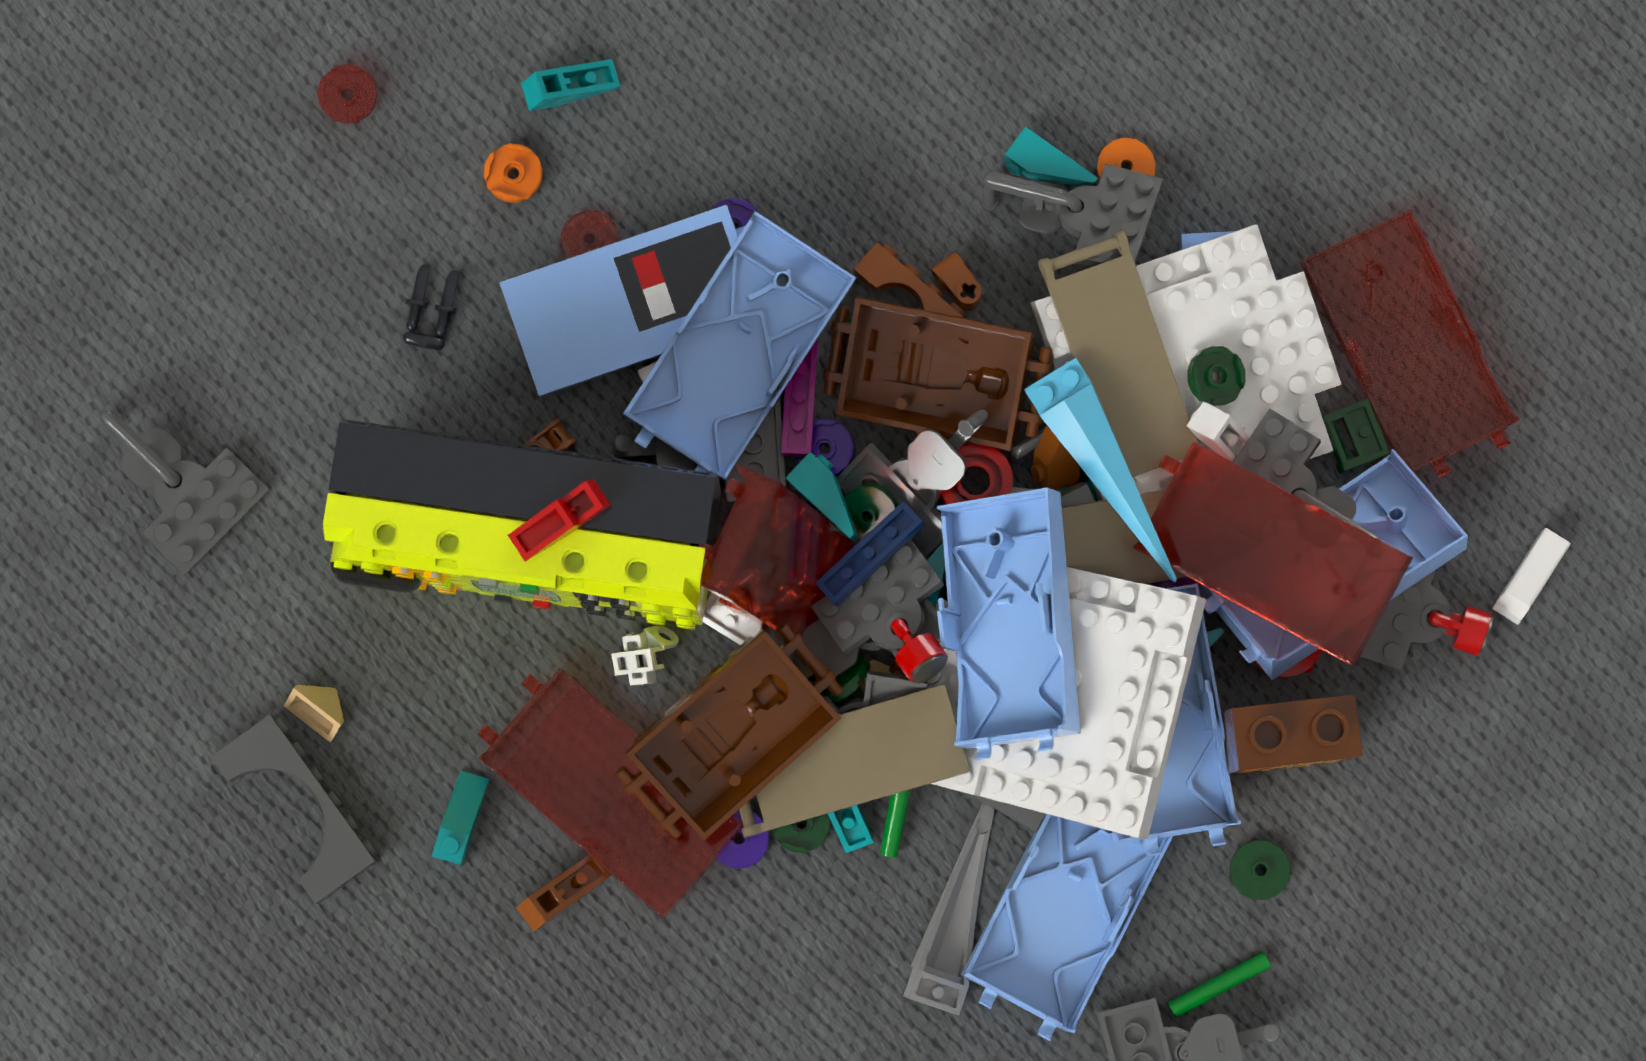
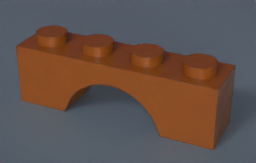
M877 242L853 268V274L875 293L890 287L902 288L912 293L918 299L923 310L964 318L965 312L953 302L949 305L941 298L943 293L932 283L926 285L919 279L921 274L908 263L904 266L896 259L898 254L887 244L882 247Z

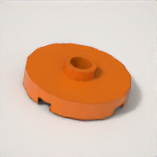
M1120 138L1113 140L1103 148L1098 157L1096 172L1099 182L1105 164L1121 168L1123 162H1128L1132 166L1131 171L1150 176L1155 175L1156 164L1153 153L1144 143L1136 139Z
M509 143L497 150L495 149L489 155L484 164L483 176L487 188L496 198L508 203H519L528 200L538 191L542 183L543 169L539 158L530 148L522 144ZM513 169L519 171V175L515 179L508 177V173Z

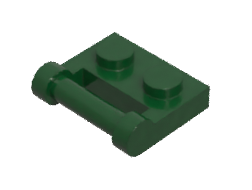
M1368 399L1322 416L1338 462L1336 467L1339 474L1390 454ZM1340 419L1343 420L1357 457L1350 460L1334 423Z

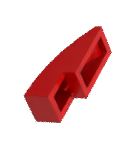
M594 479L586 480L567 495L555 500L508 534V537L524 561H528L610 507L611 504Z

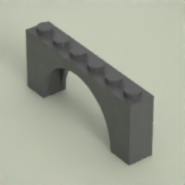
M269 714L213 754L211 759L228 782H233L246 774L257 771L277 770L299 778L314 792L324 815V840L315 862L298 880L314 903L320 904L378 862L374 856L378 851L368 838L364 841L357 833L360 826L351 814L344 815L339 808L343 803L335 791L332 789L328 792L321 783L325 780V777L316 765L310 767L304 758L308 754L299 741L293 743L288 737L287 733L291 730L280 716L276 719L273 715Z

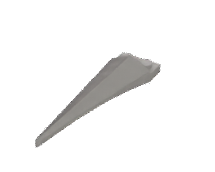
M983 802L910 967H913L903 995V997L958 1016L969 988V979L962 976L961 973L972 954L981 881L995 811L994 808Z

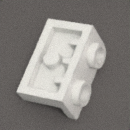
M720 581L706 601L703 622L741 645L750 636L754 637L760 631L770 616L771 611L766 609L765 604L761 601L750 599L742 594L740 589L734 584Z

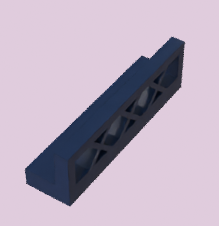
M903 501L815 584L838 607L926 524Z

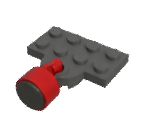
M911 539L838 607L827 596L811 606L845 656L870 638L879 647L889 651L901 648L895 657V661L912 683H923L930 680L947 663L948 655L941 648L934 635L931 633L919 635L922 627L925 626V614L920 602L943 587L944 584Z
M1433 571L1353 625L1344 651L1402 670L1411 642L1423 644L1435 641L1445 633L1454 636L1452 648L1477 656L1484 650L1492 627L1493 617H1491V613L1467 605L1462 615L1451 612L1447 598L1440 590L1431 586L1435 571Z

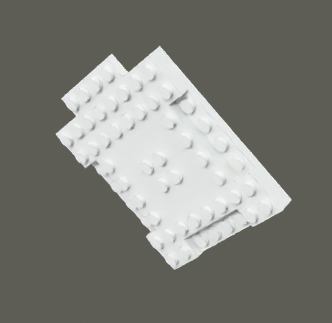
M1257 224L1136 266L1189 419H1191L1192 414L1202 404L1192 394L1187 382V369L1190 361L1200 350L1210 346H1224L1232 351L1233 354H1237L1242 360L1245 368L1246 382L1235 401L1223 406L1214 407L1231 415L1249 437L1270 408L1321 440L1320 445L1310 459L1333 451L1315 394L1342 384L1304 271L1279 280L1275 279ZM1051 296L1031 302V306L1045 347L1053 349L1051 363L1053 364V371L1073 360ZM1212 372V380L1216 381L1217 375L1215 372ZM1196 437L1200 448L1199 453L1133 477V480L1140 494L1221 480L1232 463ZM1092 482L1097 500H1107Z
M1067 567L1081 734L1053 737V749L1037 752L1040 746L1039 739L991 746V757L975 760L978 754L977 748H964L970 771L966 774L931 784L1148 840L1206 599L1196 595ZM944 600V608L948 609V601ZM937 601V605H936L937 611H939L938 601ZM944 649L948 655L947 663L936 676L928 680L927 689L940 685L946 686L957 723L959 689L956 651Z

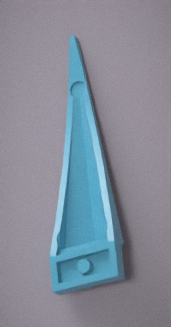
M1076 357L1024 390L1040 414L1039 416L1173 582H1176L1177 577L1136 487L1094 385Z

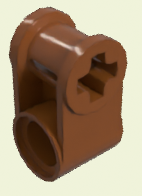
M955 251L930 269L940 286L948 292L961 309L972 310L979 305L982 294L981 286ZM963 289H966L968 292L973 290V299L968 296L963 298Z
M557 418L524 445L567 452L578 441L569 436L561 425L562 420Z

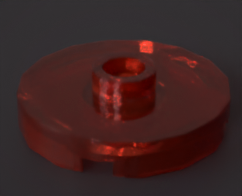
M350 64L332 68L320 80L317 91L319 104L325 114L335 122L343 124L357 123L368 117L375 108L377 100L376 85L370 75L361 67ZM345 91H352L353 97L346 100L343 98V93Z
M584 210L573 215L565 223L561 232V246L567 259L620 241V235L615 223L606 214L598 211ZM589 234L596 237L592 244L585 242V237Z

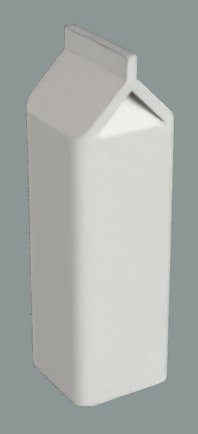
M1548 528L1541 530L1492 609L1518 625L1571 543Z

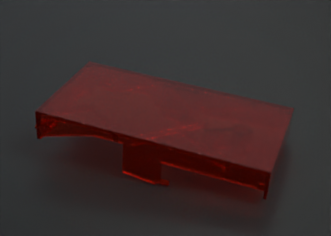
M1411 209L1302 261L1300 265L1366 399L1370 402L1374 415L1391 450L1394 449L1413 472L1432 464L1439 477L1449 474L1452 470L1445 461L1446 457L1488 437H1491L1497 449L1511 444L1504 430L1520 419L1511 411L1482 355L1480 342Z
M1193 442L1182 463L1164 455L1158 467L1174 474L1151 517V521L1172 568L1339 660L1355 666L1413 557L1198 443ZM1140 541L1134 545L1133 549L1152 557Z
M737 464L736 468L745 482L742 484L731 478L725 489L726 492L732 494L737 499L715 546L712 547L707 543L706 545L699 544V547L705 548L704 560L707 561L702 571L700 586L719 596L718 602L727 609L754 620L783 642L785 640L777 632V628L783 623H786L793 632H798L803 636L805 629L819 619L811 606L826 596L815 583L854 547L855 543L781 482Z
M561 668L557 670L544 686L529 674L521 685L534 696L500 735L488 725L482 728L477 735L488 743L490 747L479 759L662 918L666 919L744 826L731 816L709 837L703 840L681 816L676 823L682 828L683 833L674 839L667 830H662L656 824L657 819L633 793L629 794L623 787L624 783L615 774L622 766H625L633 775L640 771L625 754V750L634 743L633 740L638 734L625 725ZM650 780L643 784V787L665 811H669L673 807Z

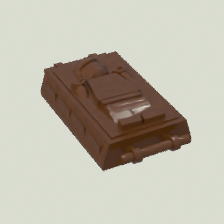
M856 297L852 323L847 321L849 307L838 305L836 319L832 320L831 329L834 331L828 367L824 369L823 379H825L824 394L835 395L837 382L841 383L837 415L918 432L934 430L943 437L951 438L958 430V424L961 420H966L978 410H986L988 412L987 421L966 442L1010 451L1018 438L1021 420L1027 421L1025 435L1037 437L1039 424L1043 423V419L1039 416L1040 414L1032 401L1030 410L1023 409L1026 396L1024 389L1027 388L1030 371L1036 372L1035 382L1052 373L1053 364L1050 362L1053 349L1041 347L1039 361L1032 360L1036 340L1033 332ZM845 333H849L844 371L841 372L839 367Z
M786 623L781 624L777 628V632L785 640L780 647L763 629L754 637L750 636L728 656L729 659L722 665L718 664L696 684L697 687L691 693L687 692L664 712L665 716L658 722L655 720L625 750V754L640 771L633 775L625 766H622L615 774L624 783L623 787L629 794L633 793L657 819L656 824L662 830H667L674 839L683 833L682 828L676 823L682 816L697 834L705 840L841 719L820 695L826 688L834 697L842 692L843 688L835 680L836 675L819 662L803 643V637L798 632H793ZM793 651L817 677L812 684L788 658ZM650 780L673 807L669 811H665L643 787V784Z

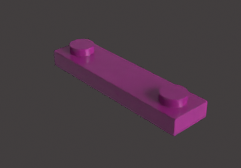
M818 340L814 342L785 387L781 456L806 457L809 452L812 453Z

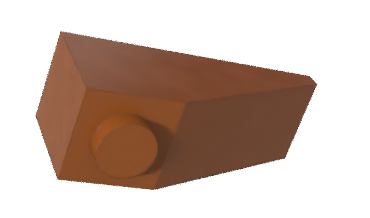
M1046 426L1042 439L1034 451V466L1031 467L1034 481L1043 488L1053 490L1078 484L1079 464L1051 429Z
M595 850L531 894L516 908L533 932H535L613 874Z

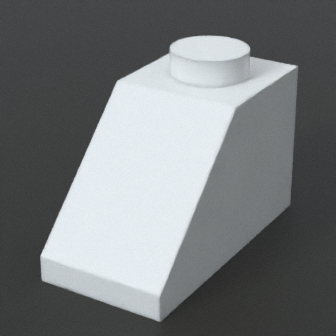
M1204 401L1198 410L1192 414L1187 424V427L1200 441L1231 463L1250 438L1231 415Z

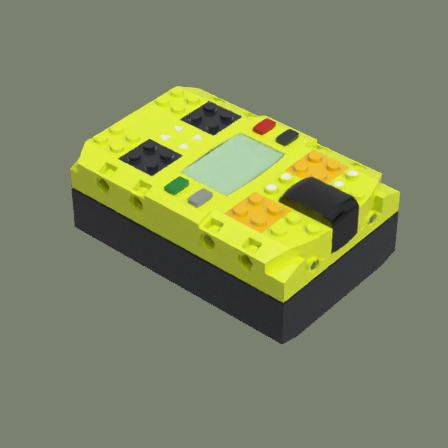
M347 419L339 422L328 489L331 493L327 495L323 520L324 538L326 541L333 542L331 570L339 582L402 593H411L417 589L426 590L427 585L435 587L438 592L456 595V590H463L494 596V601L497 603L512 605L513 599L533 602L534 608L551 610L552 605L586 608L587 614L595 616H605L606 612L616 613L618 619L635 621L636 616L646 617L647 623L665 625V621L668 620L676 622L679 628L695 630V625H702L721 510L722 494L718 474ZM594 479L611 506L528 561H524L508 537V534L555 500L567 495L584 481Z

